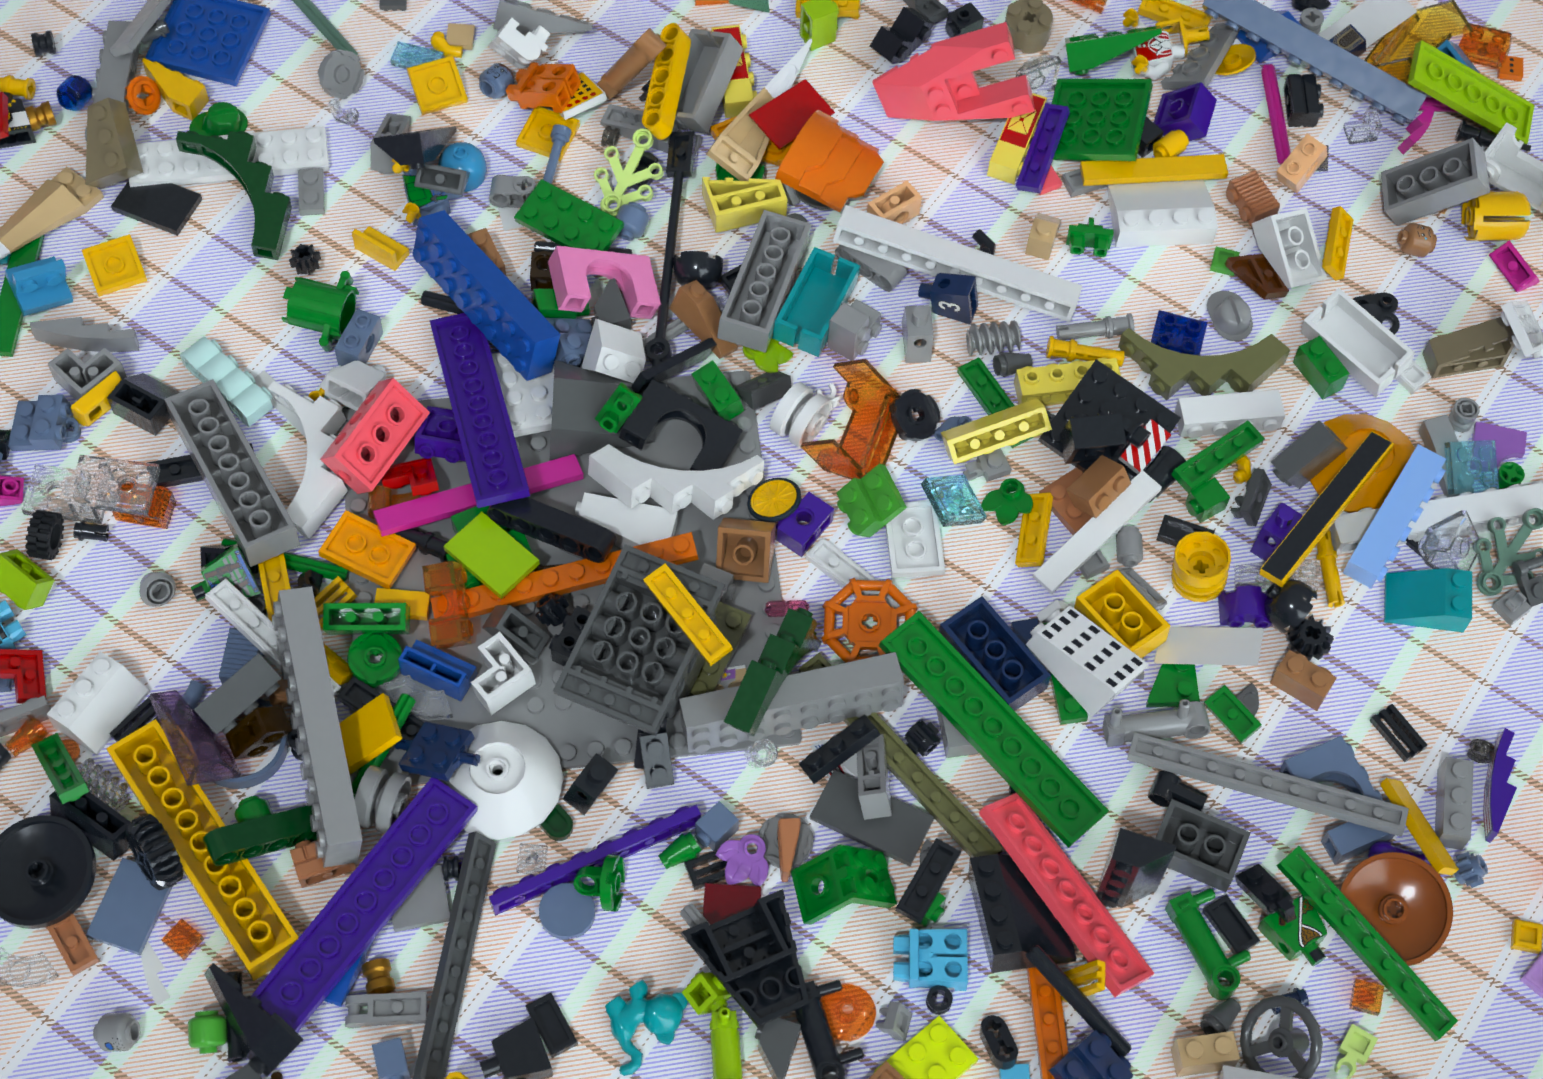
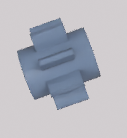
M1469 851L1456 856L1458 860L1456 865L1459 869L1454 873L1456 880L1461 885L1466 883L1467 886L1472 888L1484 884L1482 877L1488 874V868L1482 856L1479 854L1474 856Z

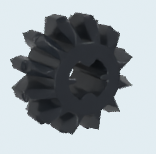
M1312 614L1308 620L1304 619L1294 629L1292 627L1289 628L1290 632L1286 636V641L1290 642L1289 649L1297 650V653L1304 655L1308 661L1312 657L1317 660L1321 659L1324 654L1329 653L1331 649L1330 644L1334 641V636L1330 634L1331 626H1323V619H1320L1318 622L1315 621Z

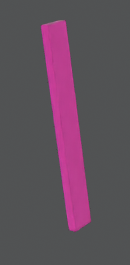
M575 454L523 468L530 494L584 479V473ZM470 483L373 511L380 534L383 537L449 518L477 505Z

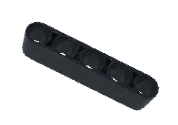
M528 497L490 505L487 510L489 518L499 525L596 563L604 562L617 541L614 533L605 527Z

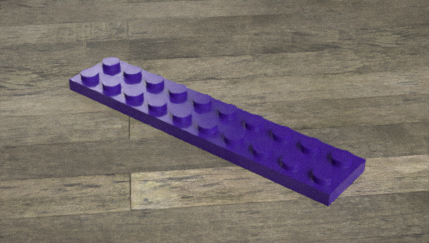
M465 313L429 320L477 508L529 497V487L488 340Z
M430 778L253 992L251 997L255 996L262 1002L261 1006L264 1012L269 1016L275 1012L298 1033L478 811L477 805L438 779Z

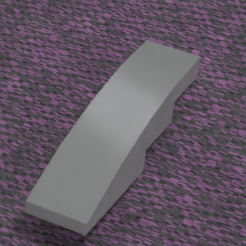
M609 104L600 124L633 140L635 131L645 128L642 124L644 111ZM674 124L672 132H682L678 130L677 124ZM670 135L662 140L656 139L653 136L654 142L651 148L668 153ZM696 135L694 157L702 143L701 135ZM642 139L640 144H646L648 139Z
M82 317L30 322V328L35 340L58 347L100 352L103 348H106L109 352L139 351V341L134 329L111 331L108 323L85 325Z

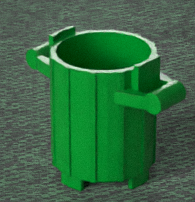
M348 271L341 272L337 286L295 277L296 282L293 288L286 287L283 299H287L288 302L287 318L282 317V321L289 325L321 332L322 336L319 339V344L326 352L332 350L334 339H340L356 310V295H359L360 292L357 287L351 286L354 280Z

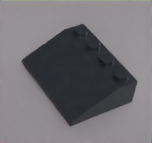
M993 854L971 857L969 859L968 879L991 973L1035 967L1026 957V952L1033 945H1039L1056 964L1075 962L1077 960L1070 936L1053 916V913L1010 856Z

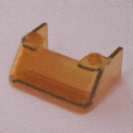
M867 359L834 363L833 366L847 382L843 399L852 410L840 443L835 439L803 442L801 444V448L824 471L851 480L853 478L861 479L878 464L886 465L898 435L891 420L889 405L896 399L899 393Z

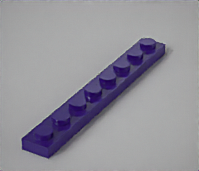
M697 805L691 807L683 806L677 809L673 815L667 818H656L648 826L640 830L631 829L624 833L621 838L615 841H604L597 846V849L588 853L585 851L579 852L570 861L563 864H552L543 873L536 876L533 874L525 876L516 885L500 887L493 892V895L489 896L492 911L495 916L545 894L551 887L561 883L573 882L577 872L582 867H602L608 854L620 855L624 859L694 828L695 823L701 818V813Z

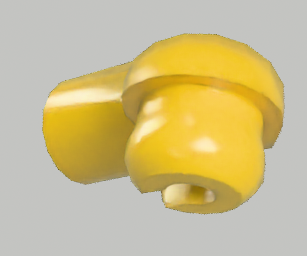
M436 31L433 33L430 39L431 45L440 56L448 57L453 55L454 58H462L463 46L449 45L445 40L443 32Z

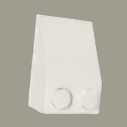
M1307 208L1271 215L1252 223L1258 248L1288 289L1327 280L1325 270L1322 268L1323 262Z

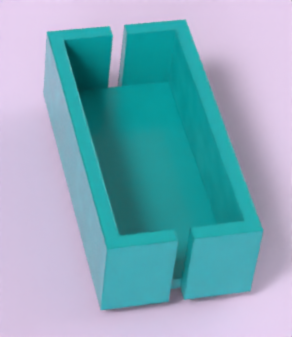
M814 247L775 320L772 339L792 347L796 343L799 350L819 357L828 340L830 319L843 302L847 303L857 284L861 265L839 257L836 273L833 275L831 273L835 255Z

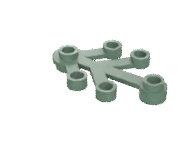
M1533 508L1523 514V525L1508 546L1505 535V520L1501 517H1495L1488 521V530L1494 534L1498 562L1493 568L1489 552L1492 544L1488 539L1481 538L1474 542L1473 549L1479 554L1482 573L1477 578V587L1482 594L1494 596L1502 591L1503 586L1518 584L1515 574L1503 575L1508 566H1512L1514 562L1519 560L1527 561L1535 558L1537 552L1543 555V548L1534 549L1529 553L1517 554L1531 532L1543 527V510ZM1530 515L1535 518L1534 524L1529 522ZM1494 521H1498V522H1499V524H1500L1499 530H1496V529L1494 528V526H1493ZM1480 542L1486 545L1484 551L1479 548ZM1528 571L1529 578L1534 577L1532 571ZM1488 578L1491 579L1493 583L1491 588H1489L1486 585V580Z

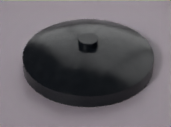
M39 815L18 821L0 834V918L20 928H45L63 921L83 904L94 884L96 855L88 837L75 824L61 817Z

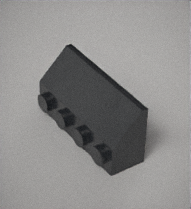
M1120 828L1103 868L1096 896L1104 906L1123 908L1156 892L1177 846Z

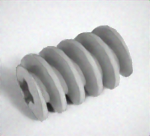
M1012 320L1008 326L1007 322L1002 321L998 327L996 322H992L989 328L986 323H981L979 329L976 324H971L966 332L969 356H972L974 349H977L979 355H982L984 348H987L989 355H991L994 347H997L1000 353L1003 352L1004 346H1007L1009 353H1012L1014 345H1017L1020 351L1021 335L1018 323Z

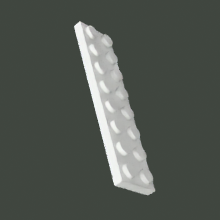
M325 126L249 133L254 135L257 147L253 163L259 161L272 166L274 176L298 174V170L323 168V172L330 171ZM221 135L220 137L227 140L228 135ZM176 140L136 143L143 173L129 178L130 187L165 183L186 185L236 180V178L215 161L202 155L180 152Z

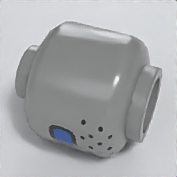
M106 1013L99 1019L98 1024L94 1026L93 1037L103 1051H128L140 1038V1024L129 1013Z

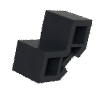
M903 7L892 27H880L870 47L890 62L901 63L923 42L928 40L934 23L914 8Z

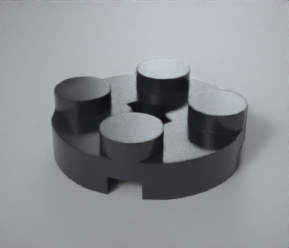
M907 390L899 394L889 405L893 426L902 440L922 441L931 437L936 432V424L940 421L939 408L930 395L926 396L924 393H921L922 390ZM912 410L914 413L918 412L919 417L916 418L917 421L912 417Z

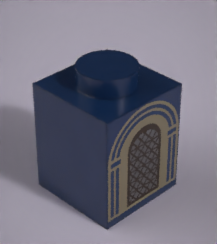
M1351 24L1329 40L1357 57L1366 51V39Z

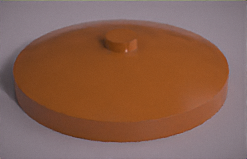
M1381 853L1358 863L1342 881L1339 890L1408 966L1421 963L1434 955L1447 939L1453 921L1452 898L1443 878L1425 861L1405 853Z

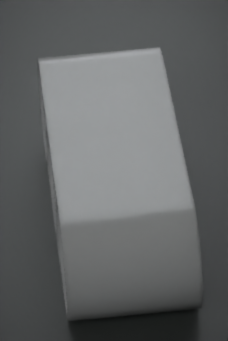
M839 245L835 250L838 259L841 257L861 265L859 274L887 292L892 291L907 275L905 266L843 245Z

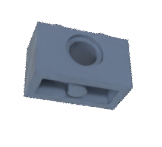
M356 309L334 348L338 365L344 366L353 361H361L365 364L368 362L383 335L380 316Z

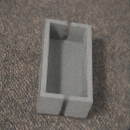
M691 28L688 35L691 39V47L674 124H677L678 129L686 130L688 128L690 131L708 133L743 48L730 33L713 31L711 34L707 30Z

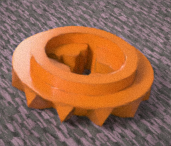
M137 76L129 80V85L125 87L127 90L125 99L130 104L128 108L135 110L136 114L149 115L154 113L161 101L160 90L157 84L146 76ZM139 93L149 95L143 99L137 97Z

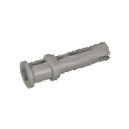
M1127 313L1123 317L1111 318V316H1106L1103 320L1056 325V335L1059 336L1057 337L1059 340L1104 335L1105 337L1113 338V335H1120L1128 328L1135 331L1132 313Z

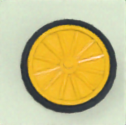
M786 478L765 480L751 491L747 501L748 510L755 519L760 521L776 522L783 520L798 508L801 502V490L795 482Z

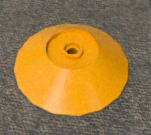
M1344 414L1325 421L1324 424L1338 436L1348 449L1310 480L1319 495L1371 431L1394 443L1392 451L1344 511L1352 513L1368 507L1372 509L1380 508L1414 452L1413 444L1406 434L1390 422L1368 414Z

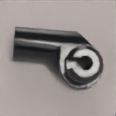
M981 229L977 230L972 238L980 245L979 250L994 255L996 244Z

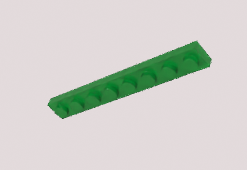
M1297 846L1276 865L1434 1041L1440 1040L1458 1022L1452 1013L1300 846Z

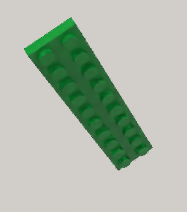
M920 611L879 643L878 646L885 654L896 652L901 671L1068 848L1109 812Z

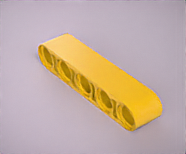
M670 23L662 29L660 39L667 46L655 57L642 116L643 126L659 140L667 138L673 130L691 47L690 37L676 23Z

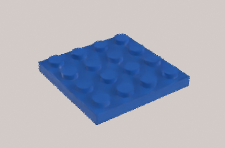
M174 0L164 18L170 33H167L165 38L161 36L153 40L145 59L158 62L163 67L172 71L237 86L271 16L270 8L239 0Z

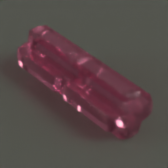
M805 600L769 601L766 603L765 613L768 617H785L788 608L797 611L798 607L808 611L810 607Z

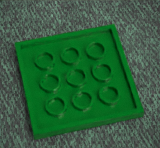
M1057 79L1051 104L1068 106L1070 113L1053 160L1136 161L1153 87L1152 80Z

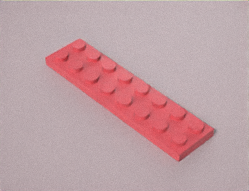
M1017 793L986 805L978 812L1019 867L1020 871L1036 890L1037 894L1053 913V916L1087 959L1088 963L1095 960L1105 962V986L1114 997L1145 982L1155 974L1034 811Z

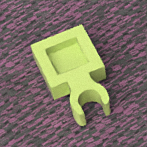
M1352 1024L1337 1050L1345 1056L1336 1064L1335 1072H1338L1341 1065H1346L1350 1069L1347 1079H1350L1356 1072V1062L1362 1066L1366 1064L1378 1038Z

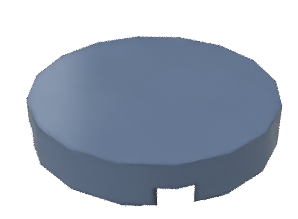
M561 883L551 887L543 895L539 904V919L543 929L555 938L561 940L578 938L592 927L595 919V903L592 896L582 895L577 892L574 883Z

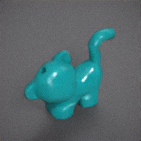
M641 980L629 988L631 1000L625 1002L621 996H618L605 1005L606 1013L610 1018L612 1036L619 1042L622 1050L631 1056L629 1063L620 1066L619 1072L621 1075H631L642 1066L643 1053L631 1041L640 1023H644L645 1027L655 1034L657 1040L662 1044L670 1045L673 1042L675 1031L683 1018V1010L688 1004L687 999L682 993H673L671 995L659 993L653 998L647 999L648 986L644 980Z

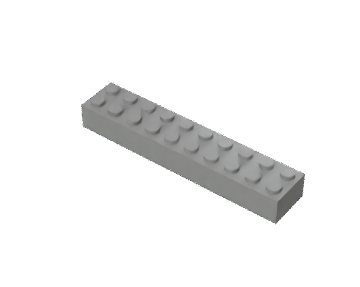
M303 587L279 590L278 601L273 602L274 614L272 615V624L274 631H278L279 639L276 640L278 655H283L284 663H281L283 680L287 679L288 681L286 698L288 705L292 704L293 713H291L292 729H297L298 738H295L296 751L298 755L302 754L303 763L300 764L302 780H307L308 789H305L307 806H312L313 815H310L312 832H317L318 841H315L317 858H322L324 868L356 863L359 860L362 835L313 588Z

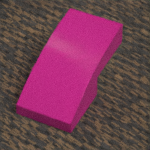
M1432 105L1416 117L1406 128L1411 135L1397 147L1403 155L1428 129L1435 110Z

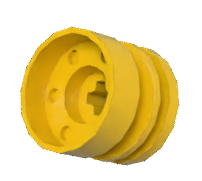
M1194 532L1186 535L1178 542L1174 552L1171 581L1176 592L1183 598L1193 602H1207L1217 598L1223 592L1227 584L1231 563V551L1223 539L1209 532Z

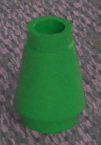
M690 832L685 835L682 833L658 857L667 870L670 867L696 858V854L701 852V849Z

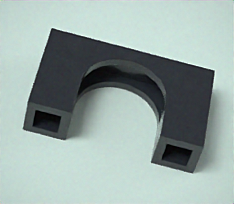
M652 379L643 393L641 401L622 427L619 438L642 451L659 424L667 420H682L691 424L698 431L702 440V449L692 464L690 471L723 468L743 430L733 421L724 420L717 416L710 408L701 407L694 403L687 395H680L671 390L667 384Z

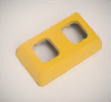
M117 371L111 373L72 404L71 410L74 419L80 425L89 427L111 409L107 397L122 380Z

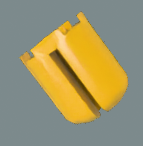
M1518 191L1490 192L1468 200V203H1463L1461 224L1467 225L1468 236H1464L1466 241L1519 240L1524 237L1529 229L1531 220H1525L1524 217L1518 216L1531 215V206L1527 197Z

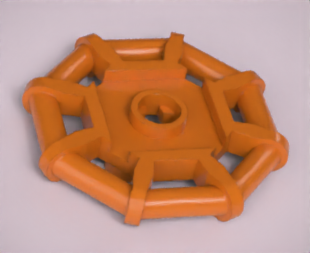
M852 578L829 601L824 602L822 606L824 608V634L821 638L822 642L827 644L845 663L870 658L859 657L860 650H877L878 656L884 655V651L878 645L885 637L897 629V617L905 616V621H907L918 610L916 603H912L893 584V580L888 578L886 581L856 580ZM861 591H880L879 596L862 595ZM854 594L856 599L850 606L848 605L844 608L840 605L850 595ZM888 594L900 607L894 609L887 604L885 598ZM835 614L843 616L841 629L834 630ZM867 617H873V622H877V625L873 626L872 629H867L865 625H862V622L867 621ZM845 636L848 642L854 646L851 653L838 641L840 638Z

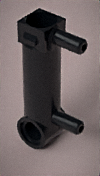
M814 980L807 982L805 986L809 1004L795 1010L798 1023L801 1025V1033L815 1078L823 1079L824 1075L828 1072H834L839 1076L838 1079H845V1071L842 1065L863 1059V1050L859 1047L838 1053L821 999L823 996L841 991L840 980H835L818 986L815 985Z

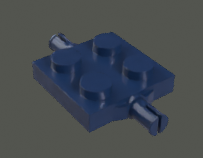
M426 721L413 740L401 739L395 744V749L406 751L398 764L402 771L449 781L454 771L463 763L478 766L480 755L468 753V748L475 739L472 731Z

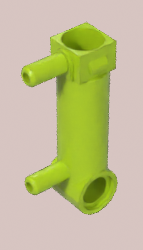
M727 1007L720 1008L719 1012H711L710 1030L712 1031L710 1032L713 1079H743L738 1030L739 1022L736 1017V1010L730 1011Z

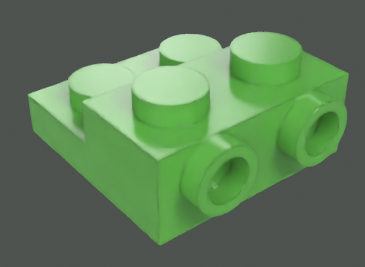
M878 464L861 479L853 478L836 492L839 497L837 506L843 513L848 515L850 519L847 524L848 528L853 534L870 538L907 508L889 471L883 464Z

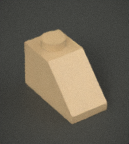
M1037 213L1028 236L1025 254L1049 260L1062 219Z

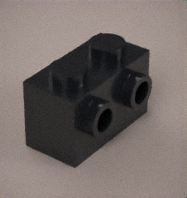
M577 605L573 613L569 612L566 615L561 633L559 635L556 634L552 638L549 646L552 661L565 667L591 614L590 611Z

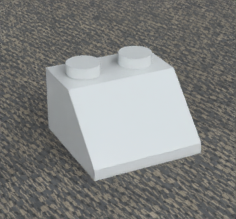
M595 319L581 368L633 384L640 372L643 371L646 362L641 333Z

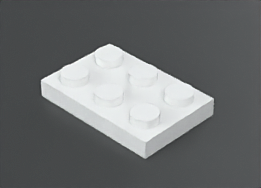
M936 500L904 502L907 508L885 525L891 577L905 578L944 575L945 565Z

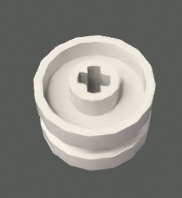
M798 382L786 392L777 405L770 421V429L781 437L789 435V441L800 449H804L812 443L825 425L832 409V402L821 394L813 396V390L802 382Z

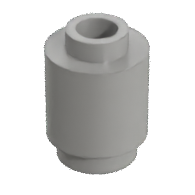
M1124 526L1116 535L1117 561L1125 567L1137 566L1143 560L1142 534L1135 526Z

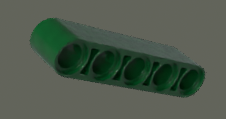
M306 805L220 827L208 832L203 837V842L214 865L223 866L294 847L302 841H317V832H312L310 815H313L312 806Z

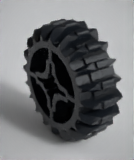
M146 814L133 819L132 822L127 824L125 834L133 854L132 856L135 858L141 872L149 880L151 886L157 890H163L181 881L184 873L183 865L180 862V857L172 839H170L167 831H165L158 819L151 814Z

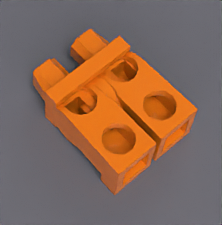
M532 62L527 69L518 70L516 73L517 85L509 84L506 88V93L510 101H518L521 109L542 106L552 107L554 113H562L570 102L571 97L574 96L581 85V81L574 64H541L539 66L538 62Z

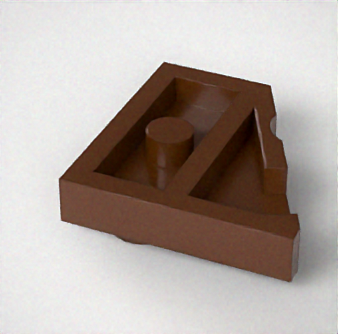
M1263 254L1228 257L1225 262L1229 270L1264 300L1283 298L1289 292V289Z

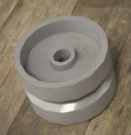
M375 765L369 766L360 781L355 796L360 827L367 829L375 823L377 832L385 834L408 805L412 787L411 777L398 772L393 773L389 777L385 768Z

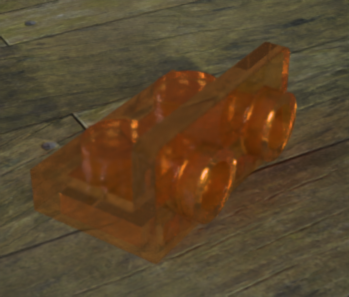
M1466 23L1463 37L1458 46L1472 63L1501 69L1511 48L1512 34L1502 30Z

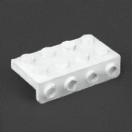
M1510 301L1502 305L1503 312L1500 315L1506 326L1510 325L1514 332V335L1511 337L1518 350L1522 349L1525 357L1533 356L1534 359L1543 357V332L1528 301Z

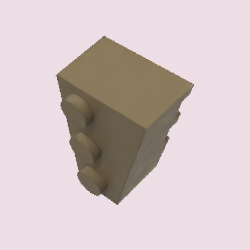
M106 98L89 105L87 109L86 185L104 189L143 173L125 103Z
M1498 317L1428 340L1422 354L1431 378L1503 367L1515 346L1511 337L1514 335V332L1510 325L1506 326L1502 318Z

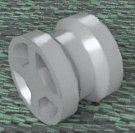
M1307 8L1301 13L1299 23L1318 35L1324 21V15L1316 8Z

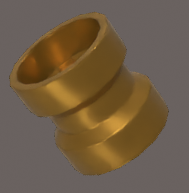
M49 101L41 103L36 108L33 106L25 108L33 131L40 130L44 125L53 126L57 124Z
M374 959L361 966L363 976L367 978L368 982L365 985L367 994L391 993L396 989L394 979L390 977L392 969L389 959Z

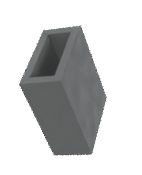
M1319 420L1271 461L1276 468L1273 472L1281 482H1285L1289 487L1294 485L1301 489L1348 448L1328 426Z

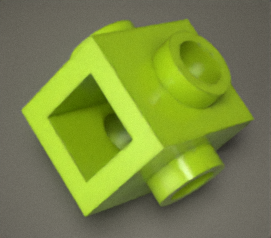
M704 971L694 976L690 984L682 991V994L698 1015L719 1012L720 1008L727 1007L728 1003L726 1001L731 997L712 972L705 973Z

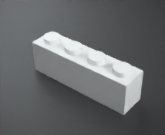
M1279 389L1178 398L1174 411L1175 414L1181 417L1177 423L1180 437L1190 438L1213 434L1215 436H1222L1230 433L1246 421H1249L1258 431L1270 432L1280 429L1286 416Z

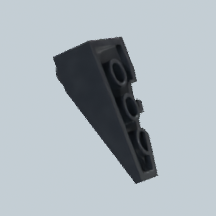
M456 126L402 133L394 136L388 135L373 139L374 143L401 166L410 165V169L425 168L426 162L434 161L457 130Z
M212 963L204 975L245 1056L250 1060L248 1062L250 1067L256 1073H263L267 1077L303 1041V1038L278 1014L274 1012L269 1016L264 1012L261 1006L262 1002L258 998L243 995L241 985Z

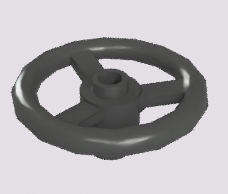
M1277 995L1259 1001L1249 1010L1242 1023L1240 1035L1243 1060L1249 1070L1267 1073L1260 1067L1255 1057L1272 1052L1277 1057H1287L1298 1071L1292 1077L1310 1079L1321 1062L1323 1041L1319 1024L1310 1009L1294 998ZM1281 1007L1279 1028L1274 1029L1270 1033L1268 1041L1252 1045L1253 1028L1258 1018L1268 1009ZM1294 1013L1301 1017L1308 1028L1311 1047L1307 1061L1302 1055L1309 1047V1038L1302 1029L1293 1027Z

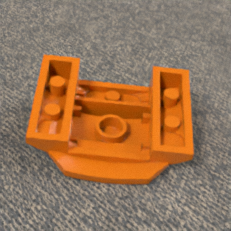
M817 110L808 119L778 168L775 179H779L787 186L841 212L849 198L864 196L874 177L883 166L884 161L878 154V148L859 139V135L839 126V120Z

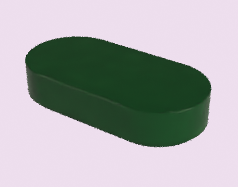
M558 803L546 820L538 825L554 841L566 840L573 832L571 817Z

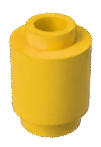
M1179 129L1170 131L1153 144L1154 157H1177L1189 145L1187 135Z

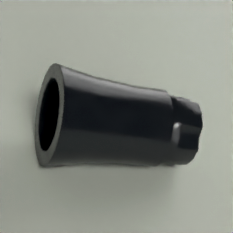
M1163 446L1154 460L1144 470L1146 474L1162 487L1161 491L1155 496L1156 498L1176 481L1171 475L1173 470L1186 462L1179 452L1169 446Z

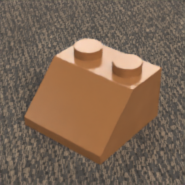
M723 518L718 526L716 568L733 574L734 580L768 583L775 549L776 523Z

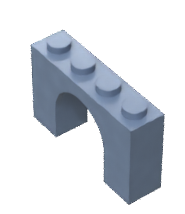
M1342 735L1284 760L1279 770L1281 773L1317 783H1338L1350 792L1383 801L1380 792L1374 789L1370 783L1366 769L1357 762L1352 746L1345 742ZM1346 822L1327 831L1321 843L1334 865H1337L1368 851L1378 841L1392 840L1395 835Z

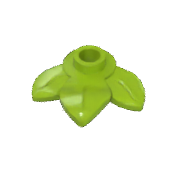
M772 338L766 353L745 346L742 349L746 358L754 360L760 370L768 373L778 372V365L788 362L793 357V353L789 349L778 344L780 341Z

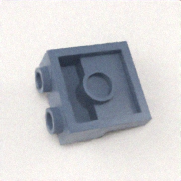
M546 318L560 333L555 360L573 366H582L593 329L590 319Z
M63 394L38 395L37 401H18L8 442V447L11 451L61 450L63 440L67 436L66 420L72 414L70 402H68Z

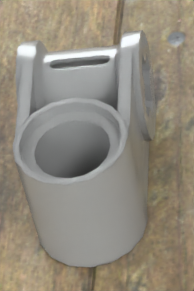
M496 175L492 178L489 202L499 208H521L524 204V197L527 199L536 187L535 181L530 176Z

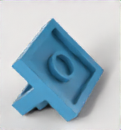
M55 256L5 270V276L23 316L73 303V296L66 283V266L62 259L56 260Z

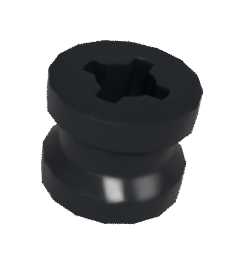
M51 30L45 31L44 34L31 33L36 57H40L44 53L56 54L55 41Z

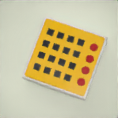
M583 71L578 73L581 85L574 96L571 97L563 112L559 113L565 120L607 100L606 93Z

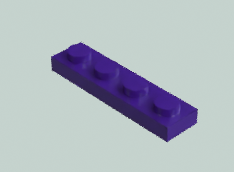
M1045 103L1016 182L1017 190L1041 193L1070 113L1068 106Z

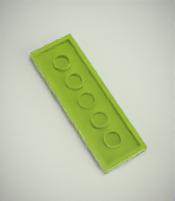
M1423 40L1415 44L1408 84L1496 134L1501 131L1506 123H1509L1517 128L1515 132L1516 140L1518 142L1521 140L1524 144H1528L1534 104Z

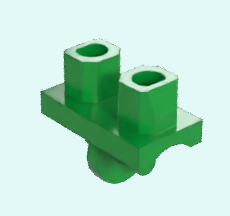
M1089 217L1087 224L1069 225L1066 245H1069L1071 254H1083L1084 247L1093 248V255L1096 257H1106L1107 251L1111 247L1114 229H1106L1101 225H1094V218Z
M620 382L596 415L595 420L608 432L617 433L643 396L634 393L625 384Z

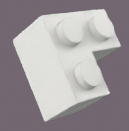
M498 632L478 646L481 659L489 670L471 682L476 697L491 716L536 684L531 668L501 632Z

